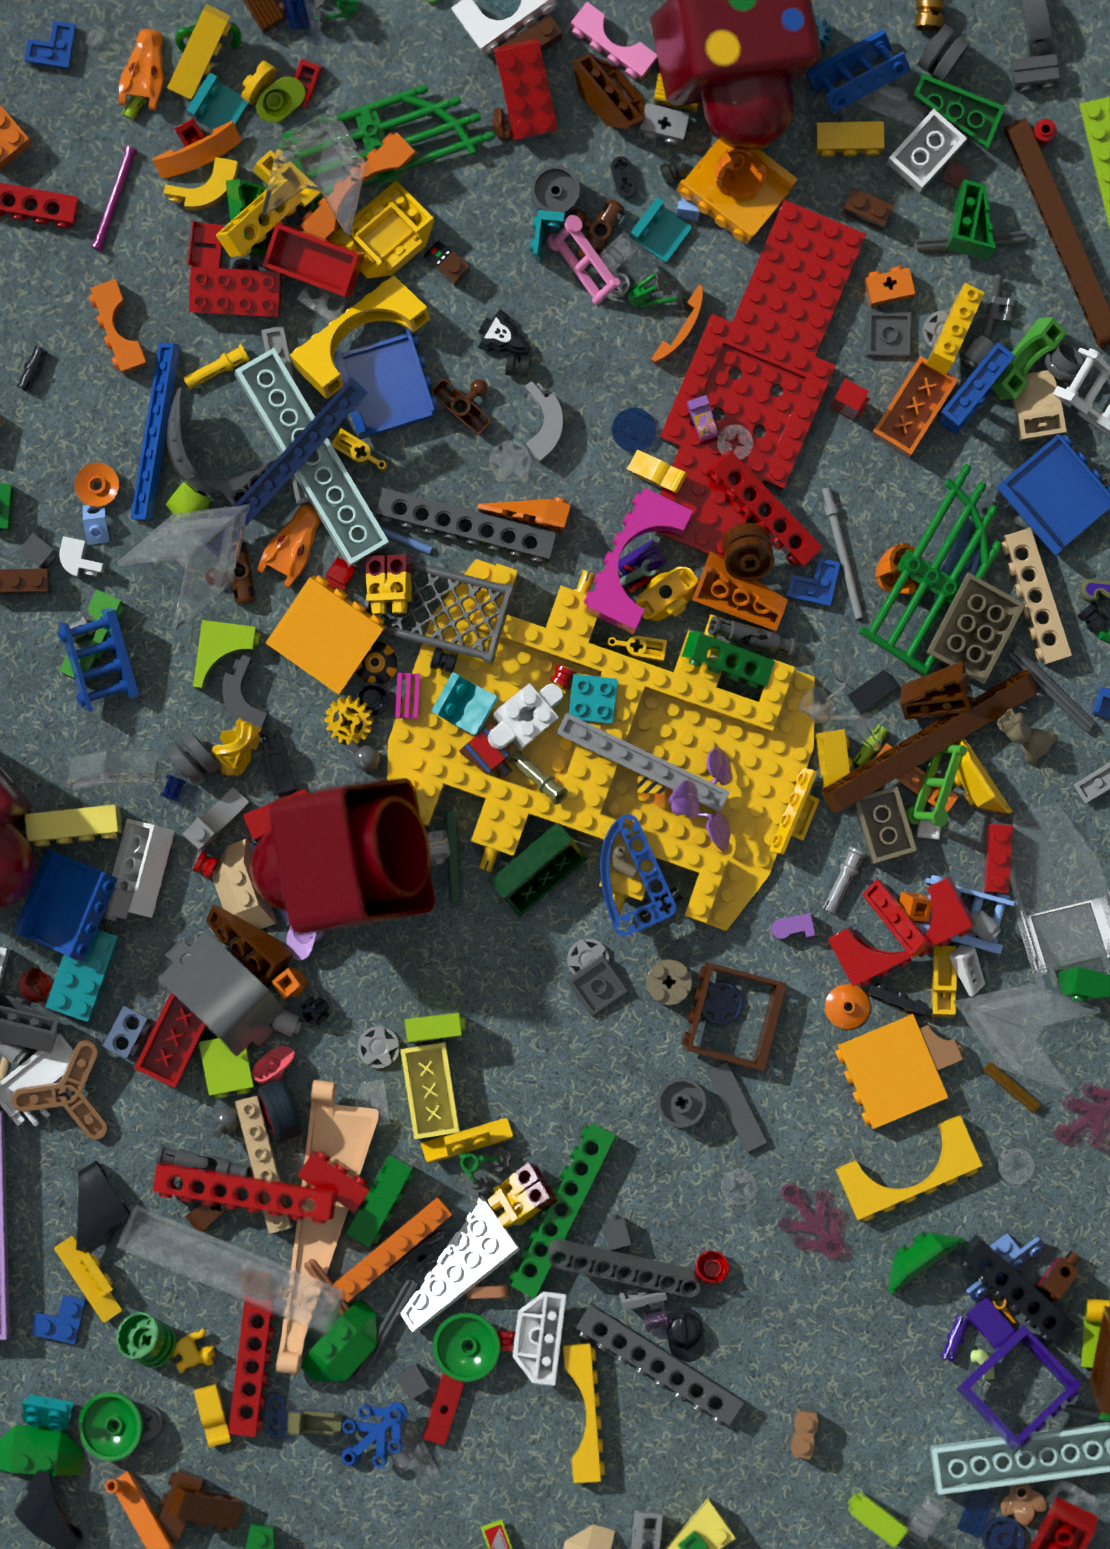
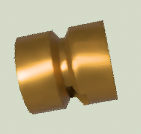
M916 0V10L919 13L915 15L914 28L927 32L940 31L943 27L944 16L941 15V12L944 11L945 0Z

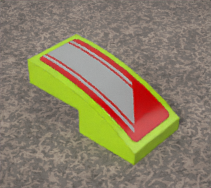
M502 1519L481 1526L488 1549H513Z

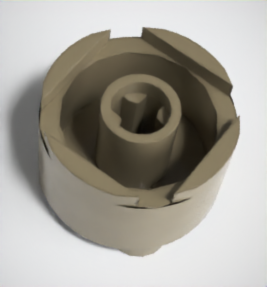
M663 960L656 963L649 970L646 977V987L650 996L655 1001L665 1005H673L683 1001L689 994L692 986L690 972L682 963L675 960ZM667 976H671V979L675 980V984L671 985V989H667V986L662 983L663 980L667 979Z

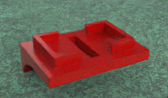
M192 220L188 267H220L222 244L216 237V234L224 228V225ZM195 243L216 245V248L195 247Z

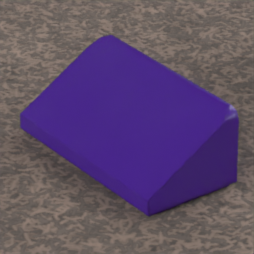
M651 540L618 560V569L625 576L631 572L626 570L624 565L639 569L643 561L653 559V562L648 564V570L653 571L667 561L654 540Z
M987 1297L977 1302L966 1314L994 1349H997L1015 1333L1014 1328Z

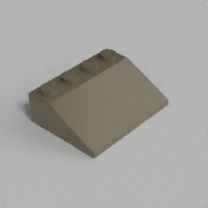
M967 572L926 653L948 667L963 661L968 679L975 683L985 684L1025 604Z

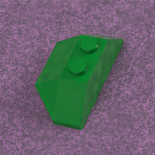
M924 1231L913 1238L914 1243L908 1247L903 1245L894 1252L896 1256L892 1258L888 1292L891 1295L965 1243L963 1238L934 1232L925 1234Z
M359 1299L339 1317L315 1344L301 1363L300 1368L315 1382L348 1380L377 1347V1314Z
M16 1425L0 1438V1470L36 1474L38 1470L51 1472L52 1476L82 1475L83 1450L78 1447L64 1430L54 1431L49 1427Z

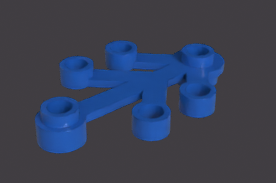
M399 1402L391 1403L387 1408L371 1407L369 1404H363L359 1407L358 1416L361 1419H367L370 1416L384 1417L385 1419L380 1423L356 1421L353 1418H349L343 1423L342 1428L348 1434L354 1431L370 1432L356 1446H349L342 1452V1461L346 1465L354 1466L361 1460V1453L375 1440L376 1455L373 1457L372 1462L377 1468H382L388 1462L386 1455V1429L391 1425L392 1440L388 1443V1449L394 1454L403 1449L401 1424L407 1420L408 1411ZM363 1408L368 1410V1415L363 1413ZM393 1411L398 1412V1418L393 1415ZM348 1422L353 1425V1429L348 1428ZM393 1442L398 1444V1449L393 1447ZM347 1454L352 1455V1461L347 1458ZM377 1457L383 1459L382 1464L378 1462Z

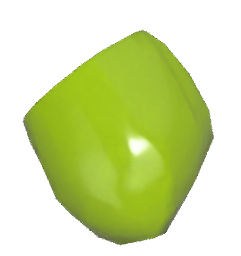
M183 482L165 505L180 524L186 527L197 528L206 516L212 499L207 497V494L204 492H195Z

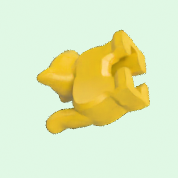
M205 1329L190 1333L176 1343V1349L172 1357L178 1354L182 1357V1360L176 1364L179 1373H183L187 1368L198 1364H205L206 1366L213 1364L215 1346H206L198 1351L195 1340L201 1339L206 1335Z

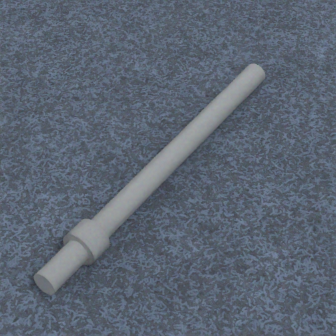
M831 487L822 489L826 504L824 509L826 516H829L853 613L855 619L863 618L864 615L837 514L839 513L838 505L834 503Z

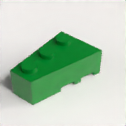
M241 179L226 181L230 222L268 187ZM270 231L266 233L267 237L262 242L255 243L251 247L252 251L248 256L266 255Z
M963 180L957 192L946 250L988 261L992 257L996 246L995 242H993V227L989 218L990 209L986 185Z

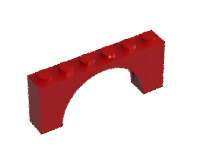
M951 876L927 888L932 902V919L925 936L931 943L919 954V957L932 952L931 947L937 944L939 947H942L952 942L951 937L956 934L962 937L972 932L970 927L975 925ZM852 926L828 938L853 987L858 984L860 987H863L873 982L871 977L877 974L881 978L891 973V967L897 964L901 968L912 962L911 956L906 950L886 952L871 947L856 934Z

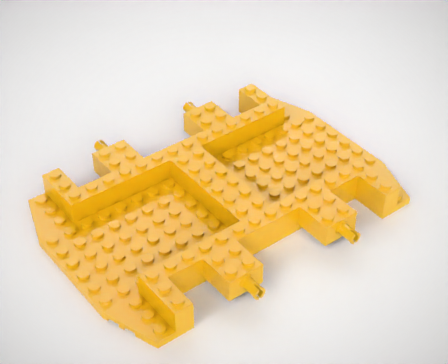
M475 559L464 575L504 585L506 583L515 585L518 570L498 563L495 566ZM582 570L577 589L572 590L560 586L546 628L507 615L493 664L485 663L479 658L458 653L453 672L498 697L480 732L490 723L496 727L498 724L491 716L499 707L529 683L537 692L548 684H554L549 680L551 676H554V668L558 664L575 671L578 675L618 679L613 723L584 722L709 782L714 777L708 771L707 756L717 746L721 748L727 755L731 765V778L728 784L721 785L719 781L715 784L729 791V795L720 811L726 817L730 826L728 847L725 852H722L714 844L707 832L706 823L709 820L707 817L696 816L695 818H689L686 815L676 816L673 813L669 799L674 790L665 787V794L637 793L638 775L641 774L556 734L565 714H569L573 678L570 682V690L560 687L563 697L559 704L552 708L559 718L521 750L522 754L544 774L553 776L557 784L568 790L565 799L557 805L551 803V799L545 793H540L537 785L510 762V758H514L512 756L513 753L520 751L513 742L506 746L511 755L505 760L513 771L504 779L495 770L488 775L483 773L459 752L475 735L431 712L451 674L445 673L442 669L435 670L430 668L436 647L422 644L412 674H421L418 719L396 718L388 740L387 780L407 778L412 782L416 791L420 818L424 826L430 827L444 785L485 799L471 842L482 845L485 848L478 868L484 870L487 861H489L486 871L492 872L498 853L502 852L514 857L528 815L554 824L558 822L560 826L604 841L612 824L623 815L631 814L638 819L655 859L698 874L684 917L724 931L728 930L771 873L777 853L770 851L771 840L777 833L780 818L788 806V798L794 791L797 776L803 768H807L814 749V676L794 670L795 667L774 660L775 663L767 687H763L757 702L717 688L720 678L719 674L707 671L708 666L705 665L697 667L688 664L689 659L681 657L690 630H688L674 672L593 645L589 641L598 617L586 612L587 604L583 602L588 591L591 590L596 575L590 572L588 581H586L588 571ZM461 583L456 588L459 599L470 592L467 584ZM481 588L476 594L480 604L490 598L489 590ZM452 591L443 601L446 607L456 602V597ZM501 594V596L496 600L500 609L502 607L505 594ZM473 597L463 602L466 612L471 611L477 605ZM490 602L483 607V611L486 617H490L497 612V608L493 602ZM440 604V606H439V607L437 608V610L433 613V615H435V614H437L438 612L442 611V609H443L442 604ZM460 605L453 607L449 611L453 620L463 615ZM480 610L470 615V620L474 626L484 619ZM444 613L437 617L436 622L439 628H443L450 623L447 614ZM499 615L490 621L494 631ZM710 615V616H709V620H708V623H707L705 632H704L703 634L709 635V634H708V627H709L710 620L712 619V617H713L714 615ZM466 618L456 624L460 634L470 629V624ZM433 621L429 623L426 636L431 637L437 630ZM487 623L477 628L480 639L488 636L491 632ZM453 626L443 632L444 640L452 642L457 636ZM470 632L463 638L465 646L472 647L477 642L474 632ZM493 637L484 642L485 651L489 652ZM709 649L708 652H707V657H708V658L710 657V654H711L710 649ZM411 678L409 714H414L415 679ZM406 691L401 703L402 714H405ZM699 803V812L711 813L712 815L717 812ZM625 818V823L622 827L623 829L628 828L630 835H626L627 839L629 840L635 835H640L639 830L635 833L633 831L634 820L629 821L628 818ZM619 830L612 842L614 844L612 850L617 846L624 847L626 849L627 863L636 868ZM638 838L634 839L631 847L634 851L640 852L644 849V842ZM611 850L609 856L610 884L615 906H617L616 909L620 917L625 899L631 897L642 901L646 888L638 870L630 878L613 867ZM645 859L641 862L640 867L642 871L648 873L653 870L654 865L651 860Z

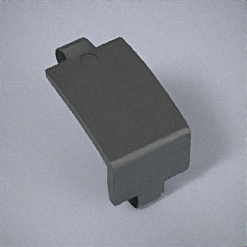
M204 932L190 947L180 939L164 955L172 965L158 980L217 1035L235 1056H238L251 1042L257 1048H260L273 1035V1030L269 1024L284 1010L283 1006L249 970L210 934Z

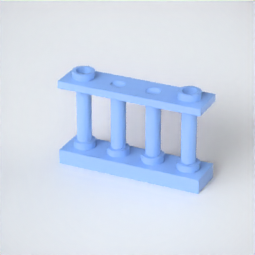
M932 875L931 879L925 878L924 883L933 885L945 878ZM956 886L960 895L963 893L975 896L970 914L975 910L978 913L981 911L984 899L997 902L993 920L998 923L999 928L1005 905L1014 906V901L1009 900L1010 896L997 893L996 896ZM932 909L929 922H915L924 934L927 933L931 924ZM973 931L962 937H959L958 934L951 937L952 942L974 946L975 948L996 954H1001L1003 945L998 944L997 936L989 943L987 940L983 941L976 938V934Z

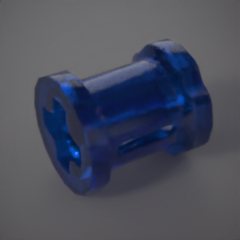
M167 774L166 778L168 780L164 792H161L160 796L179 802L178 796L182 785L186 781Z

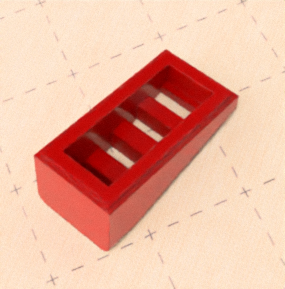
M300 59L294 76L304 87L309 88L308 92L305 91V100L299 105V107L307 109L324 68V66L306 59ZM305 67L314 70V75L305 72ZM301 76L312 79L311 83L300 80Z

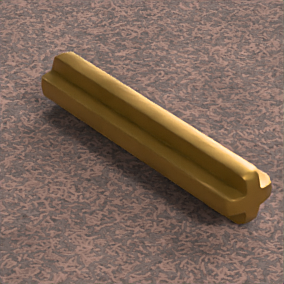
M992 1062L985 1066L983 1071L1028 1110L1033 1113L1037 1111L1041 1104Z

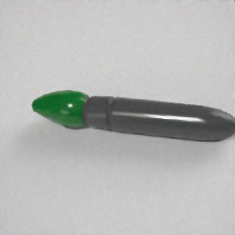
M1072 1404L1060 1405L1063 1408L1062 1411L1110 1421L1109 1414L1099 1413L1095 1409Z

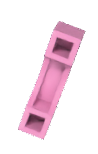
M586 2L571 22L572 33L581 40L583 38L588 40L590 47L596 52L600 53L602 51L608 55L607 59L613 65H621L625 68V73L633 80L638 78L642 81L658 59L657 54L641 42L629 47L613 44L606 37L603 30L605 15L589 2Z

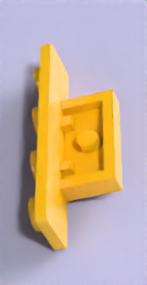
M803 768L798 774L794 791L788 798V806L780 818L777 833L771 840V852L783 855L791 836L804 841L820 799L808 794L817 771Z
M503 1118L458 1133L422 1142L421 1147L426 1163L429 1164L513 1138L508 1119Z
M73 1236L54 1247L55 1252L103 1323L122 1311L110 1292L113 1290L111 1287L113 1283L106 1273L102 1274L98 1268L100 1263L95 1255L92 1254L90 1256L88 1252L84 1253L76 1250V1240Z

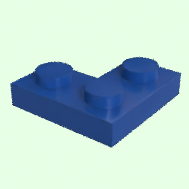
M53 21L50 42L28 39L25 63L70 69L76 24Z
M818 558L814 579L792 574L786 597L830 607L840 562Z
M63 1295L58 1316L36 1312L31 1335L76 1344L86 1299Z

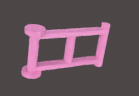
M570 215L565 219V227L559 233H552L548 236L547 245L554 251H560L593 297L592 302L598 305L620 285V280L613 277L580 231L582 228L580 218ZM569 234L573 236L586 254L580 261H578L564 241ZM590 263L593 264L607 284L601 290L598 289L585 271V268Z

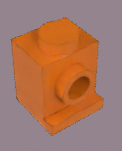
M901 891L899 904L912 920L929 922L932 909L931 899L921 893Z
M287 968L272 981L285 1000L288 997L299 996L309 984L301 970L296 968Z

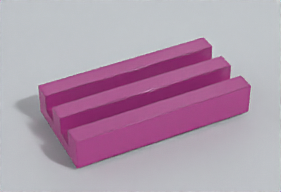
M398 673L395 718L418 719L421 674ZM402 678H406L405 714L401 713ZM411 678L415 679L414 714H409Z

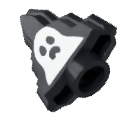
M501 309L498 310L492 320L486 317L478 331L482 335L478 348L483 351L490 352L494 350L499 353L509 351L516 355H527L531 349L526 339L517 333L516 325L509 321V315Z

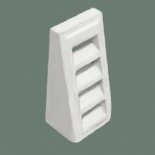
M960 945L950 955V959L967 993L973 997L985 985L975 947Z

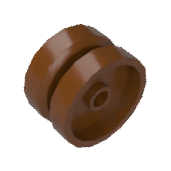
M744 523L734 526L724 535L722 549L727 572L733 578L741 581H753L764 577L771 571L775 561L770 534L763 526L755 523Z

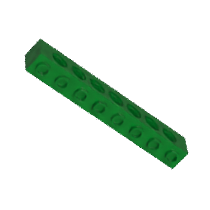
M591 1123L590 1127L585 1125L580 1135L583 1141L580 1147L575 1145L570 1155L573 1161L570 1167H564L559 1177L563 1179L560 1187L555 1186L552 1191L558 1202L549 1208L545 1207L539 1217L543 1221L539 1228L534 1227L529 1237L533 1241L529 1249L524 1247L519 1257L522 1263L519 1269L514 1267L509 1277V1280L512 1281L511 1287L533 1298L536 1297L551 1264L548 1251L544 1256H539L535 1253L534 1248L538 1244H544L548 1248L553 1240L565 1239L616 1137L615 1134ZM595 1142L598 1145L597 1153L593 1155L588 1154L585 1151L586 1144ZM579 1162H584L588 1166V1171L584 1175H579L575 1171V1166ZM572 1182L578 1186L576 1194L568 1195L565 1192V1186L568 1183ZM558 1203L567 1205L568 1211L565 1215H558L555 1212V1206ZM549 1223L555 1224L558 1228L557 1233L553 1236L547 1235L544 1230L545 1226ZM528 1264H533L537 1267L538 1271L536 1275L528 1276L525 1274L524 1268Z

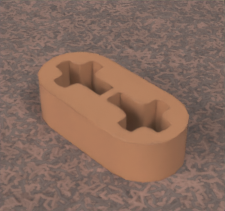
M509 1285L474 1286L466 1293V1298L509 1297Z

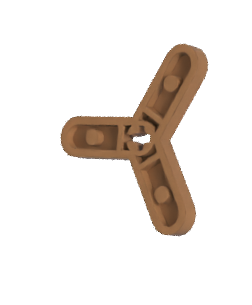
M89 1040L77 1043L60 1082L16 1089L11 1096L13 1107L18 1111L25 1112L63 1106L90 1139L97 1140L102 1138L107 1131L106 1122L82 1092L97 1057L95 1044ZM65 1088H70V1091H74L69 1099H66L65 1095H56V1093H64Z

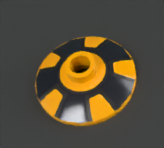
M375 641L356 669L355 674L364 683H387L397 671L398 660L396 653L388 644ZM374 658L379 660V665L376 667L371 665V660Z

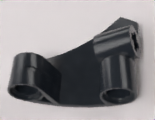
M97 1160L78 1172L76 1250L91 1253L107 1243L114 1236V1232L134 1220L127 1206L120 1202L111 1188L106 1173L101 1169L102 1167Z
M38 1470L26 1486L28 1493L16 1507L15 1514L30 1532L55 1549H75L83 1538V1534L78 1527L69 1525L56 1498L51 1472Z

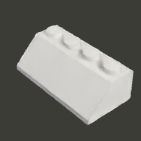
M126 820L112 876L118 878L115 885L116 889L133 893L128 912L152 918L175 830L136 820Z

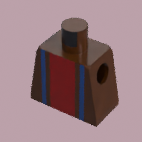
M490 723L462 747L459 752L483 773L488 775L495 770L504 779L513 771L505 762L511 754L507 747L498 750L490 746L488 735L494 728L493 724Z
M1070 1250L1065 1258L1055 1259L1035 1283L1034 1287L1051 1302L1060 1300L1079 1274L1075 1266L1081 1258Z

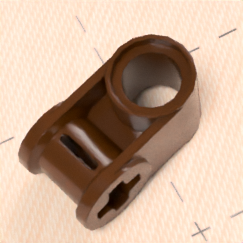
M224 1203L220 1205L222 1210L219 1208L214 1209L213 1205L200 1204L185 1218L201 1234L215 1222V1219L226 1211L227 1208L224 1207Z

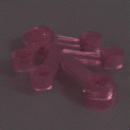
M1085 1083L1081 1089L1083 1095L1088 1097L1097 1095L1108 1099L1098 1104L1079 1100L1071 1095L1064 1097L1063 1105L1065 1108H1078L1088 1110V1112L1068 1125H1058L1054 1129V1137L1059 1142H1068L1072 1138L1073 1132L1094 1119L1088 1143L1093 1147H1098L1102 1144V1137L1100 1135L1105 1111L1110 1109V1090L1095 1087L1091 1083ZM1088 1085L1093 1088L1091 1094L1085 1092V1087ZM1068 1098L1074 1100V1104L1070 1107L1066 1104ZM1110 1122L1107 1124V1127H1106V1128H1107V1131H1108L1109 1133H1110ZM1063 1129L1068 1132L1065 1138L1060 1136V1131ZM1093 1136L1099 1138L1097 1144H1092L1091 1138Z
M793 1183L783 1185L781 1196L786 1201H791L807 1222L783 1217L779 1221V1227L784 1231L793 1229L815 1232L821 1240L806 1239L803 1235H796L793 1238V1245L798 1249L804 1247L821 1249L822 1253L827 1257L838 1256L843 1249V1243L837 1236L842 1211L838 1207H832L829 1210L828 1215L831 1221L829 1233H827L822 1226L828 1193L823 1189L815 1192L816 1207L815 1215H813L800 1199L798 1187ZM787 1188L794 1190L792 1196L786 1195L785 1191ZM819 1192L825 1193L826 1197L824 1200H818L817 1194ZM833 1210L839 1211L840 1214L838 1218H833L831 1216V1212ZM783 1220L790 1221L788 1228L782 1227ZM797 1238H803L804 1244L802 1246L796 1245L795 1241ZM831 1241L836 1244L833 1250L827 1248V1244Z

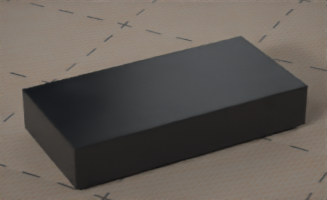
M883 670L847 696L860 714L897 687L886 671Z

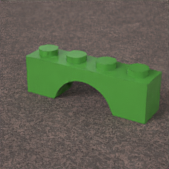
M1054 317L1038 318L1012 353L1015 355V358L991 386V389L1001 400L1016 399L1029 383L1026 380V376L1031 366L1041 356L1055 349L1067 332Z
M96 589L87 610L96 621L100 620V617L103 616L101 610L109 607L115 609L117 618L120 619L124 607L121 600ZM101 628L96 630L94 639L88 646L106 641V638H109L107 629ZM105 651L78 659L81 671L94 668L97 659L101 660ZM67 654L59 671L74 678ZM93 678L84 680V681H85V684L87 683L88 680L91 681Z

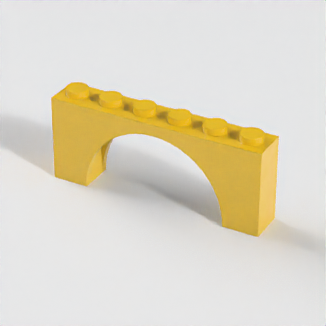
M393 275L388 280L383 281L374 291L366 294L357 304L348 308L336 320L331 321L319 333L314 334L310 340L297 347L290 354L293 366L328 399L344 386L341 374L334 366V357L338 345L349 332L366 323L388 321L405 326L414 333L431 320L428 308Z
M960 1115L938 1124L942 1138L939 1161L933 1172L917 1185L901 1189L881 1186L872 1181L863 1172L856 1160L835 1169L857 1220L868 1221L876 1217L874 1213L883 1210L884 1213L896 1208V1203L904 1201V1204L917 1199L916 1195L921 1192L927 1195L938 1190L936 1186L944 1182L947 1186L957 1182V1177L966 1174L968 1177L979 1172L978 1168L982 1166V1163Z

